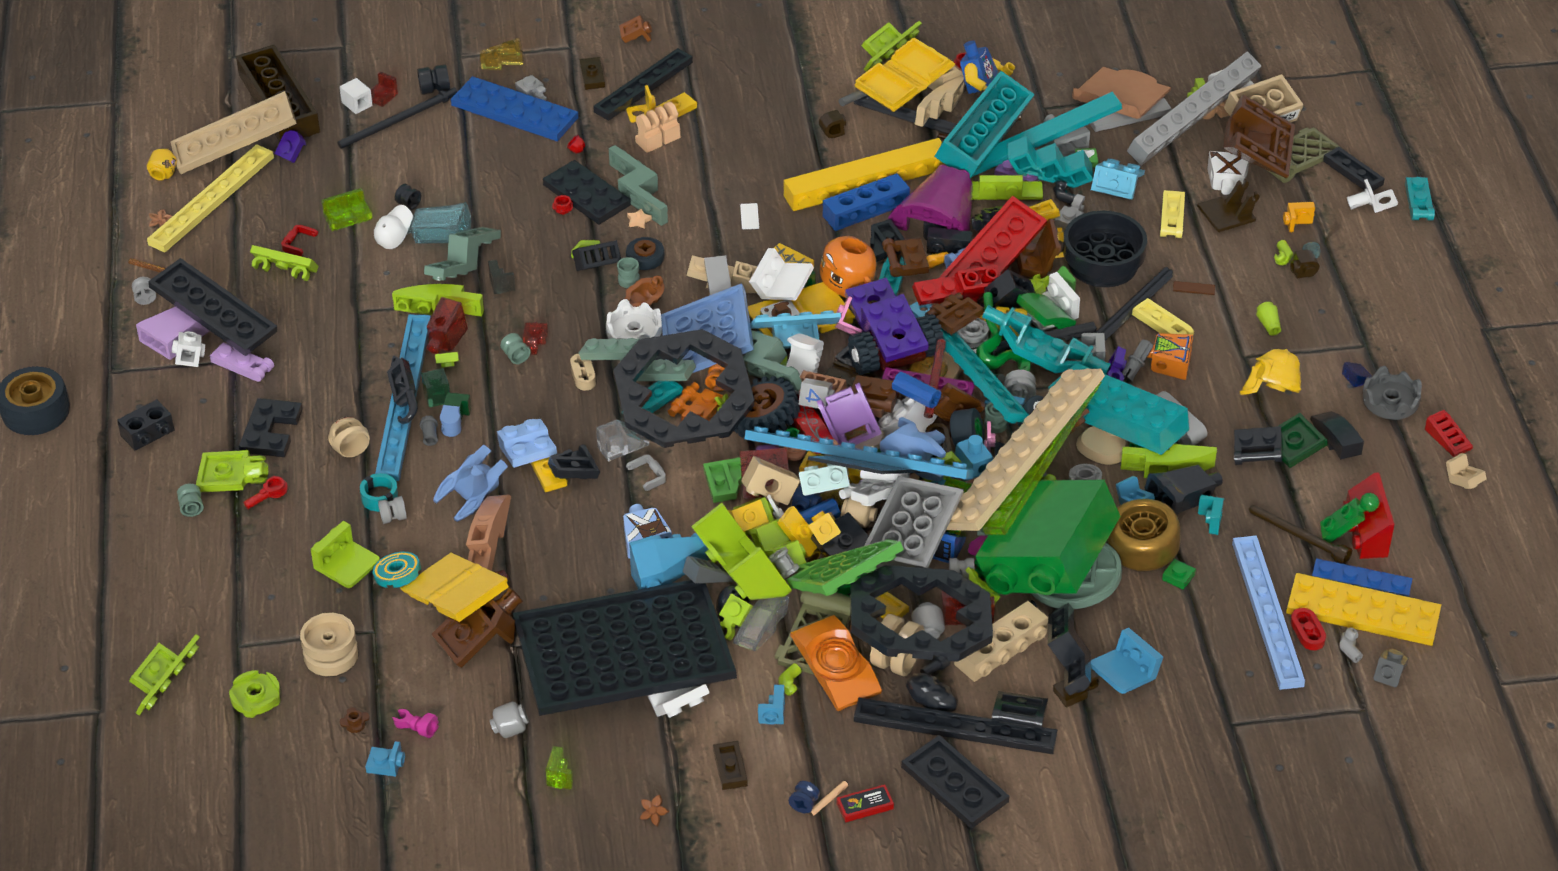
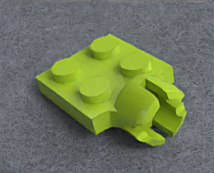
M248 450L205 452L202 454L196 485L200 488V492L244 490V486L247 483H264L268 478V464L264 462L266 457L262 455L250 456Z

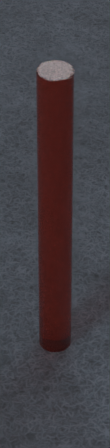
M943 339L937 340L929 383L930 386L938 389L946 346V341ZM925 406L924 417L932 418L934 408Z

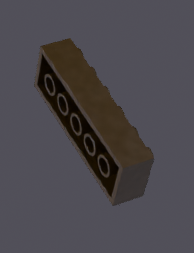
M275 44L236 56L239 76L256 104L284 91L286 92L296 124L274 133L279 142L284 133L288 131H296L303 138L320 133L317 111Z

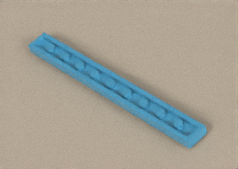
M408 315L400 353V359L404 358L409 361L416 388L415 396H417L431 326V315ZM393 394L391 396L375 474H388L396 481H399L411 421L407 424L398 422V416L406 417L409 406H398L394 402Z
M755 426L754 430H746L745 439L961 479H973L974 469L967 468V464L961 462H953V465L944 464L945 460L930 458V461L922 460L921 455L908 454V457L899 456V451L886 450L885 453L877 452V447L864 446L863 449L855 448L856 444L842 442L841 445L833 444L834 440L820 438L819 441L811 440L812 436L804 434L791 437L788 431L776 430V434L769 433L768 428Z

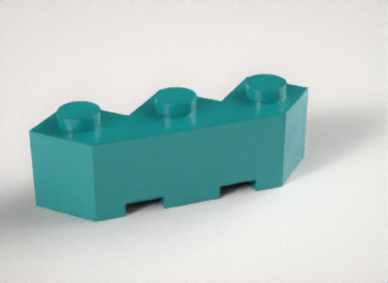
M1027 136L1007 143L1008 160L1018 175H1034L1039 180L1052 183L1061 180L1065 181L1067 186L1072 188L1093 181L1092 163L1084 150L1064 157L1056 143L1035 150Z

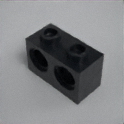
M157 399L117 419L121 437L134 451L175 431L171 413Z

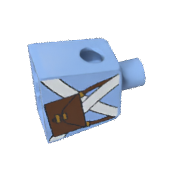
M634 504L629 508L630 513L623 516L628 559L630 558V542L655 535H660L661 538L672 537L670 528L656 508L643 509L641 504Z

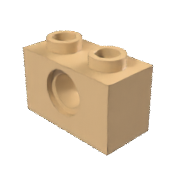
M753 456L741 480L748 493L757 497L761 494L766 496L767 500V496L771 495L776 505H779V503L788 505L800 482L795 473ZM774 479L770 486H765L768 480Z

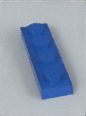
M1317 558L1312 574L1314 577L1409 597L1413 579Z

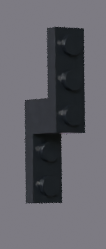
M1067 603L1048 615L1047 644L1064 666V688L1069 695H1072L1075 692L1080 693L1084 691L1091 683V652L1074 630V609Z

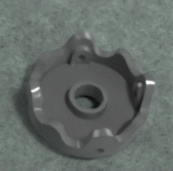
M1382 366L1372 377L1366 378L1362 399L1367 409L1379 417L1392 420L1404 419L1413 415L1418 410L1421 401L1422 383L1420 379L1413 381L1405 371L1392 375L1386 366Z

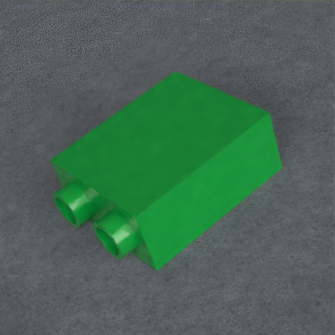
M1105 480L1021 481L975 557L986 578L987 585L998 594H1076L1121 516Z

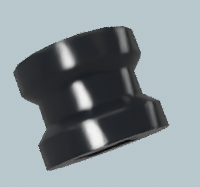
M408 184L399 186L394 196L398 204H404L409 210L415 209L422 197L419 190L412 189Z

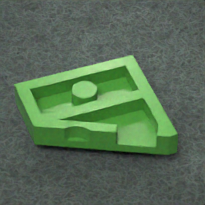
M747 456L703 464L704 474L713 503L737 499L742 484L741 480L748 467Z

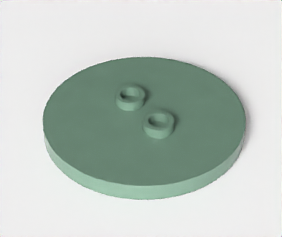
M1105 543L1076 594H1031L1041 603L1054 608H1060L1067 603L1073 609L1095 605L1109 597L1120 584L1122 578L1120 557L1112 546Z

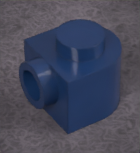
M800 484L793 494L792 506L800 513L821 503L822 497L820 493L803 495Z

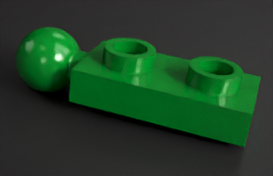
M1366 493L1360 500L1357 498L1353 499L1320 522L1322 539L1331 543L1364 521L1365 511L1372 512L1378 508L1379 498L1377 495Z

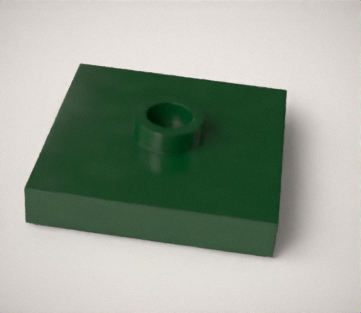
M1301 413L1278 425L1281 426L1282 461L1289 468L1328 445L1327 439Z

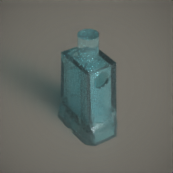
M464 202L451 206L416 209L407 233H412L415 243H449V234L470 230L471 213L468 204Z

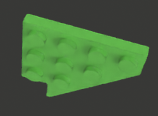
M887 539L800 564V568L797 570L798 573L786 580L789 587L793 589L820 593L825 596L832 595L843 584H851L858 579L857 576L876 570L878 564L895 559L897 557L896 554L904 549L901 541Z

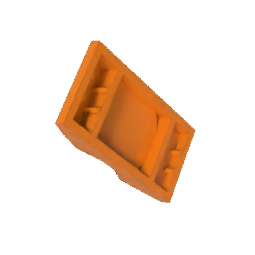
M835 615L791 632V638L837 711L857 704L859 697L869 699L881 694L882 689L869 661L860 654L849 630Z

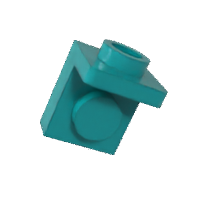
M1201 495L1198 514L1206 516L1205 523L1210 524L1209 534L1218 535L1224 498Z

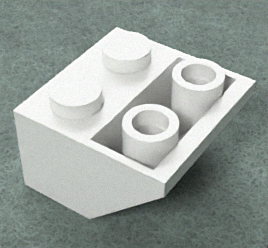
M906 397L901 401L897 399L893 412L882 416L878 423L881 431H884L885 437L900 428L898 427L900 417L914 422L919 432H925L926 428L935 421L937 415L932 413V408H928Z

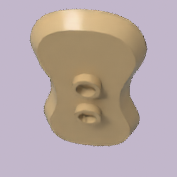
M1094 426L1085 430L1078 437L1076 443L1077 449L1085 457L1106 465L1121 462L1122 448L1129 447L1130 445L1129 441Z

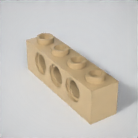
M1029 601L1025 602L992 624L993 640L991 644L958 662H954V665L974 682L981 677H986L993 669L1007 663L1011 657L1025 651L1035 641L1043 639L1047 634L1048 617Z

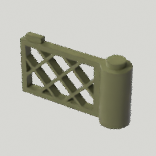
M1307 127L1298 131L1297 135H1294L1293 144H1303V146L1293 145L1292 152L1303 153V155H1291L1289 176L1284 178L1273 172H1268L1281 182L1287 183L1296 173L1323 162L1324 155L1330 152V150H1323L1322 147L1330 148L1332 151L1340 146L1314 127L1311 129ZM1313 136V137H1315L1317 140L1307 139V138ZM1307 145L1317 146L1318 149L1307 147ZM1306 154H1312V155H1318V156H1317V157H1312V156H1306ZM1292 160H1294V161H1301V162H1303V163H1300V164L1297 165V164H1296L1295 162H1293Z
M802 591L800 601L803 605L791 632L832 615H835L847 627L849 620L851 621L850 595L836 592L825 596L820 593ZM806 613L816 615L818 620L807 624L804 617ZM789 634L785 645H779L775 654V659H778V665L790 667L795 663L801 668L802 672L814 675ZM798 650L801 658L796 660L786 658L789 653Z

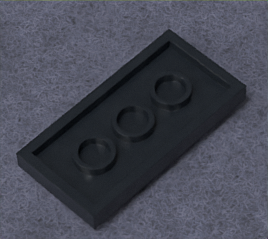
M576 160L569 162L542 179L543 185L558 196H569L573 202V207L598 225L631 206V199Z
M940 735L901 761L902 769L971 829L1009 803L1010 796Z

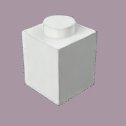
M357 78L340 86L342 103L355 114L373 106L371 90Z

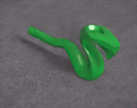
M984 293V309L988 305L993 307L992 293ZM986 319L987 326L991 332V338L977 347L976 355L990 371L1000 368L1008 360H1015L1018 364V370L1030 372L1031 361L1014 354L1012 349L1006 350L997 356L990 354L999 346L1002 336H999L1000 329L997 324Z

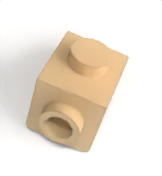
M1464 453L1446 462L1449 481L1452 484L1462 486L1465 489H1472L1486 480L1485 471L1469 466L1467 455Z

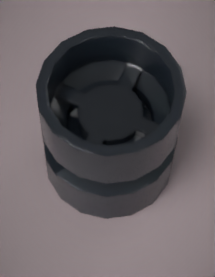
M446 64L434 66L433 69L429 67L417 69L421 95L431 94L434 90L440 92L450 89Z

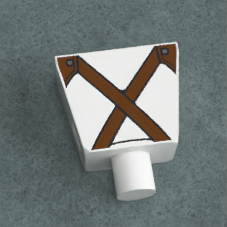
M1209 151L1207 169L1211 187L1214 190H1221L1224 195L1230 194L1238 180L1243 184V180L1246 179L1249 162L1229 152Z

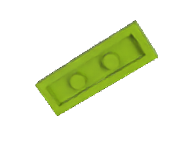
M252 245L250 253L255 256L252 261V267L258 269L259 264L264 262L262 269L266 272L269 271L270 262L275 263L276 267L283 270H288V267L293 268L291 276L297 279L300 272H303L302 279L308 281L310 277L309 271L316 273L319 267L312 259L254 245Z

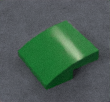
M1039 293L1018 295L1017 303L1044 327L1054 325L1058 329H1063L1076 325V321L1049 297Z

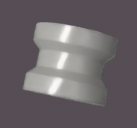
M139 277L132 282L134 299L141 305L150 304L156 298V292L149 288L148 281L151 279L148 277Z

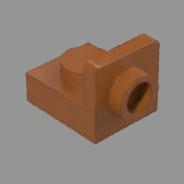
M640 15L619 25L621 38L624 43L635 40L641 35L645 37L647 42L652 40L651 25L648 21L645 22Z

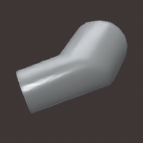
M1350 627L1346 629V632L1342 633L1339 647L1354 663H1357L1362 659L1363 654L1355 647L1356 638L1359 636L1358 631Z

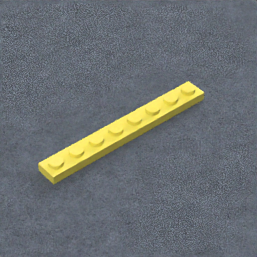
M256 144L147 238L148 245L164 253L269 163L274 158L273 151Z

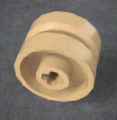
M322 613L309 619L302 627L300 640L303 648L304 662L309 670L322 676H337L347 672L354 666L358 659V647L355 628L350 619L342 614Z
M888 614L881 622L905 639L924 630L923 625L912 621L904 624L903 618L893 614ZM871 648L870 662L873 666L882 669L890 666L893 673L901 676H907L917 659L912 658V654L900 653L897 657H888L875 648Z

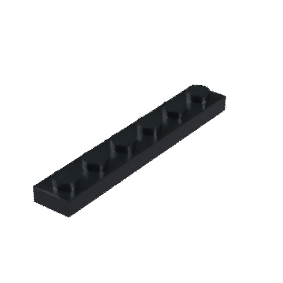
M679 48L675 49L593 106L594 113L608 121L645 96V85H648L650 92L693 63V57Z

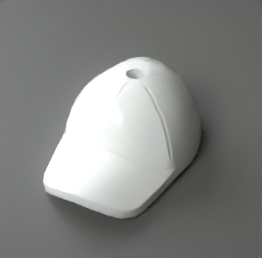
M398 205L388 215L382 216L374 229V239L377 244L385 249L398 247L404 240L413 222L412 212L406 206Z

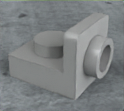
M1083 333L1081 335V342L1089 347L1093 345V356L1105 361L1104 333Z

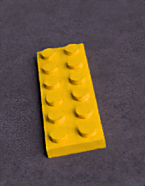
M1296 573L1286 614L1292 615V612L1298 608H1308L1315 613L1321 622L1433 646L1442 604Z

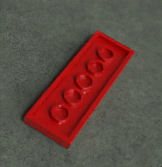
M1012 196L939 278L955 276L956 272L960 270L996 264L1000 274H1003L1045 227L1047 219ZM983 294L971 299L977 303Z

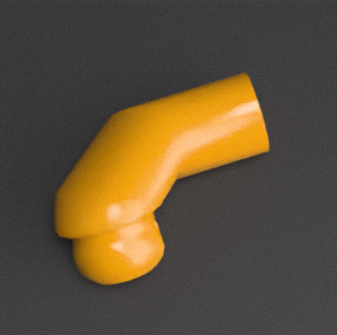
M942 252L927 256L929 269L943 264L944 256L949 253Z

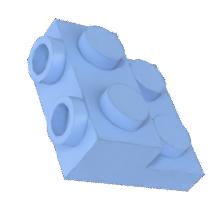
M528 419L523 424L505 426L502 430L497 431L499 447L513 468L557 454L556 446L550 439L548 429L541 419Z

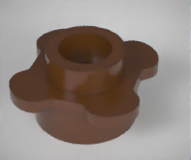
M352 707L347 710V714L339 722L342 727H346L347 731L358 733L365 728V721H368L370 717L367 712H360Z

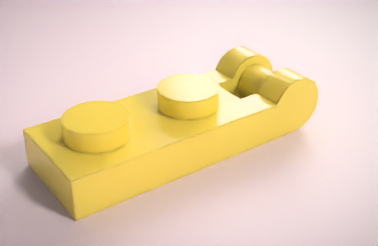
M1164 190L1160 237L1174 235L1175 238H1182L1185 192Z
M1148 298L1133 308L1132 315L1159 333L1194 335L1190 325Z

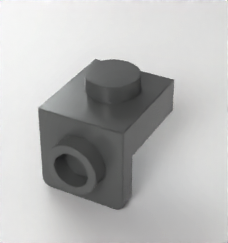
M1395 649L1384 650L1379 657L1373 679L1377 682L1397 687L1409 657L1403 656L1402 652Z

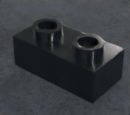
M929 227L927 253L948 252L956 254L958 250L966 248L972 241V231Z

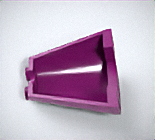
M946 165L938 166L925 181L893 209L888 219H891L898 229L907 231L910 226V218L946 226L947 229L970 231L973 184L970 180L969 172L947 167Z

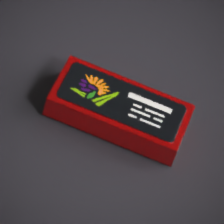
M885 784L836 798L837 806L845 823L894 809L893 800Z

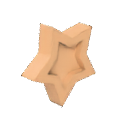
M642 209L636 213H627V217L630 220L629 227L639 226L645 229V223L652 220V215L644 214Z

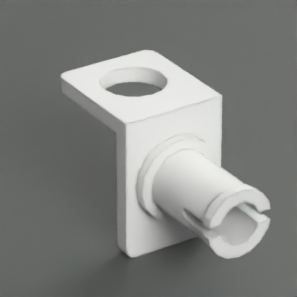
M1367 179L1364 180L1366 186L1364 192L1347 197L1351 210L1370 204L1376 213L1398 205L1392 189L1374 195ZM1383 197L1391 198L1386 204L1379 203V200Z

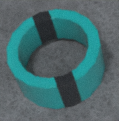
M382 473L366 477L360 484L361 501L364 507L370 511L380 512L378 501H392L395 497H398L396 480L392 476ZM382 486L391 489L388 494L380 497L367 494L368 491L375 487Z

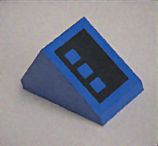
M945 531L932 559L949 563V558H957L966 537Z

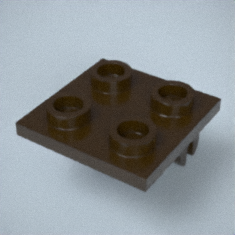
M1246 179L1243 180V184L1238 180L1230 194L1197 204L1199 210L1217 232L1256 221L1252 211L1255 203L1260 198L1259 194L1255 191L1252 198V195L1249 193L1244 202H1241L1244 191L1249 186V182Z

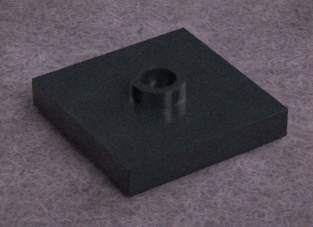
M849 512L834 521L841 533L821 545L814 534L811 536V540L822 553L825 552L829 556L863 547L869 537Z

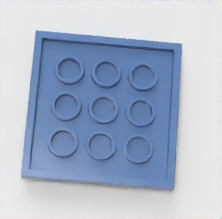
M742 283L661 314L663 335L703 329L740 348L742 354L754 350L746 291ZM691 350L683 358V360H694L696 368L693 373L716 364Z

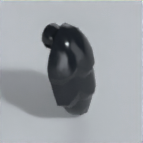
M915 673L908 678L906 687L917 703L922 704L928 709L952 712L957 709V699L952 693L951 687L940 682L937 677L927 673Z

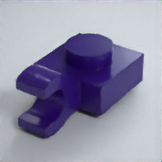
M1119 346L1116 348L1108 361L1111 365L1106 375L1120 381L1124 380L1121 372L1124 370L1127 362L1124 359L1126 349Z

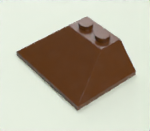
M1243 94L1227 122L1223 148L1230 154H1234L1245 161L1287 178L1290 171L1295 125Z

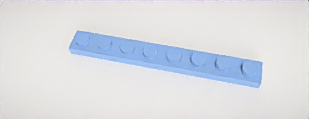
M1257 536L1233 538V549L1279 690L1304 687L1305 679Z

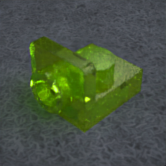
M553 746L546 767L547 786L558 789H572V770L567 769V759L564 758L563 747Z

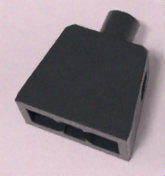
M1009 269L984 289L985 293H992L993 308L995 309L996 306L1009 307V309L1012 307L1021 308L1017 303L1018 295L1036 293L1031 280Z

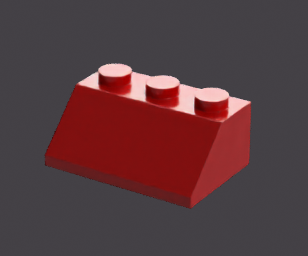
M1373 473L1348 490L1347 499L1343 501L1344 506L1355 498L1360 500L1366 493H1374L1379 498L1378 508L1372 512L1365 511V520L1349 530L1353 534L1352 545L1354 550L1357 549L1359 559L1388 557L1395 525L1380 473Z

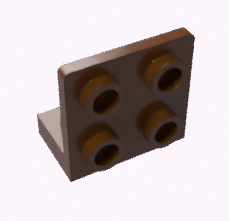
M1053 219L1048 220L1037 244L1030 242L1016 258L1021 276L1033 278L1035 275L1040 274L1042 279L1052 270L1053 261L1061 251V243H1059L1057 236L1058 230Z

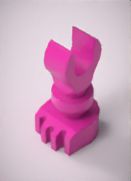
M399 709V716L403 719L392 717L397 728H411V730L418 731L419 735L431 738L439 727L437 725L439 723L438 717L431 713L419 717L413 716L406 709Z

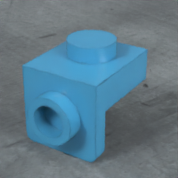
M1131 476L1116 484L1120 505L1136 499L1155 500L1154 494L1140 489L1138 478L1135 476Z

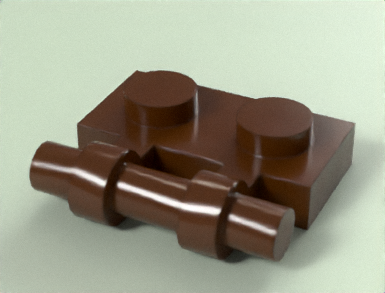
M956 293L955 295L947 296L944 302L931 306L930 310L925 313V316L935 315L942 329L952 335L984 314V308L969 297L963 300L962 294Z

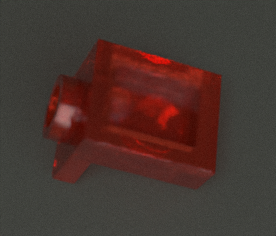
M379 72L377 74L378 84L371 89L372 103L383 107L398 94L395 77Z

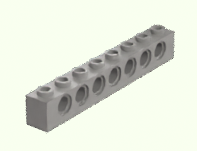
M1247 51L1132 141L1127 152L1142 166L1224 102L1230 92L1242 88L1251 81L1261 68V65Z

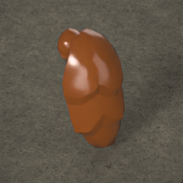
M656 275L651 278L638 280L626 290L625 299L633 307H639L642 303H647L649 306L657 303L665 289L663 278Z

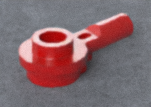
M279 476L270 477L263 484V489L243 503L247 509H250L269 497H282L286 494L288 485Z

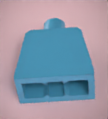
M972 435L969 439L956 444L955 455L962 463L967 464V468L974 469L973 478L979 477L986 469V465L993 460L992 454L983 444V439L979 435Z

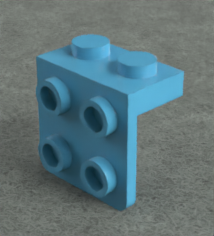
M1126 628L1121 632L1116 649L1091 660V669L1115 690L1124 694L1155 680L1163 656L1134 631Z

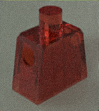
M444 297L440 298L427 324V332L430 339L427 349L431 353L438 354L441 349L452 351L468 330L461 302Z

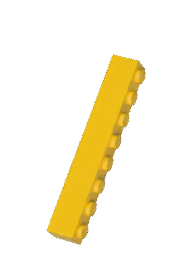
M940 138L785 179L784 197L792 210L797 211L823 204V200L896 173L904 181L932 174L938 166L945 165L934 157L942 141Z

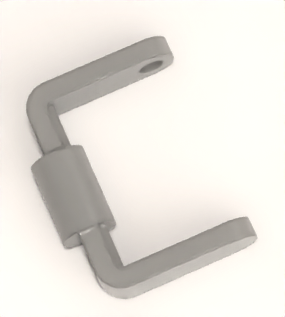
M644 455L628 462L626 468L632 470L643 464H649V467L659 477L643 485L644 490L648 491L666 482V474L656 460L650 455Z

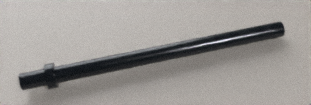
M455 87L447 91L442 90L439 92V95L338 141V146L340 149L345 148L441 102L446 103L458 91Z

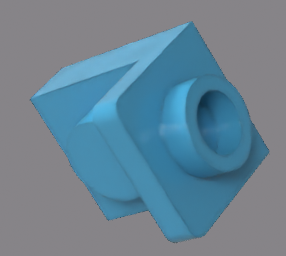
M774 685V695H769V704H758V722L760 724H784V685Z
M395 741L392 749L372 747L365 766L366 773L396 777L399 767H403L405 762V752L401 750V743Z

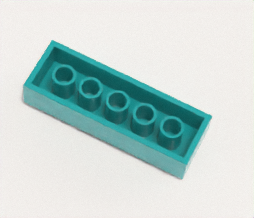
M1000 71L945 138L934 157L948 167L966 170L969 172L971 179L1026 110L1035 94Z
M1075 363L1070 369L1082 370L1089 367ZM1104 374L1105 377L1073 415L1075 416L1088 408L1090 413L1084 417L1085 423L1160 455L1189 431L1188 408ZM1061 376L1056 381H1054L1050 386H1048V388L1050 389L1052 386H1054L1057 383V381L1061 378Z

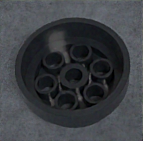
M1105 210L1087 212L1074 218L1065 228L1063 255L1068 262L1071 273L1088 285L1096 287L1122 285L1135 276L1138 268L1145 260L1147 234L1136 220L1125 214Z

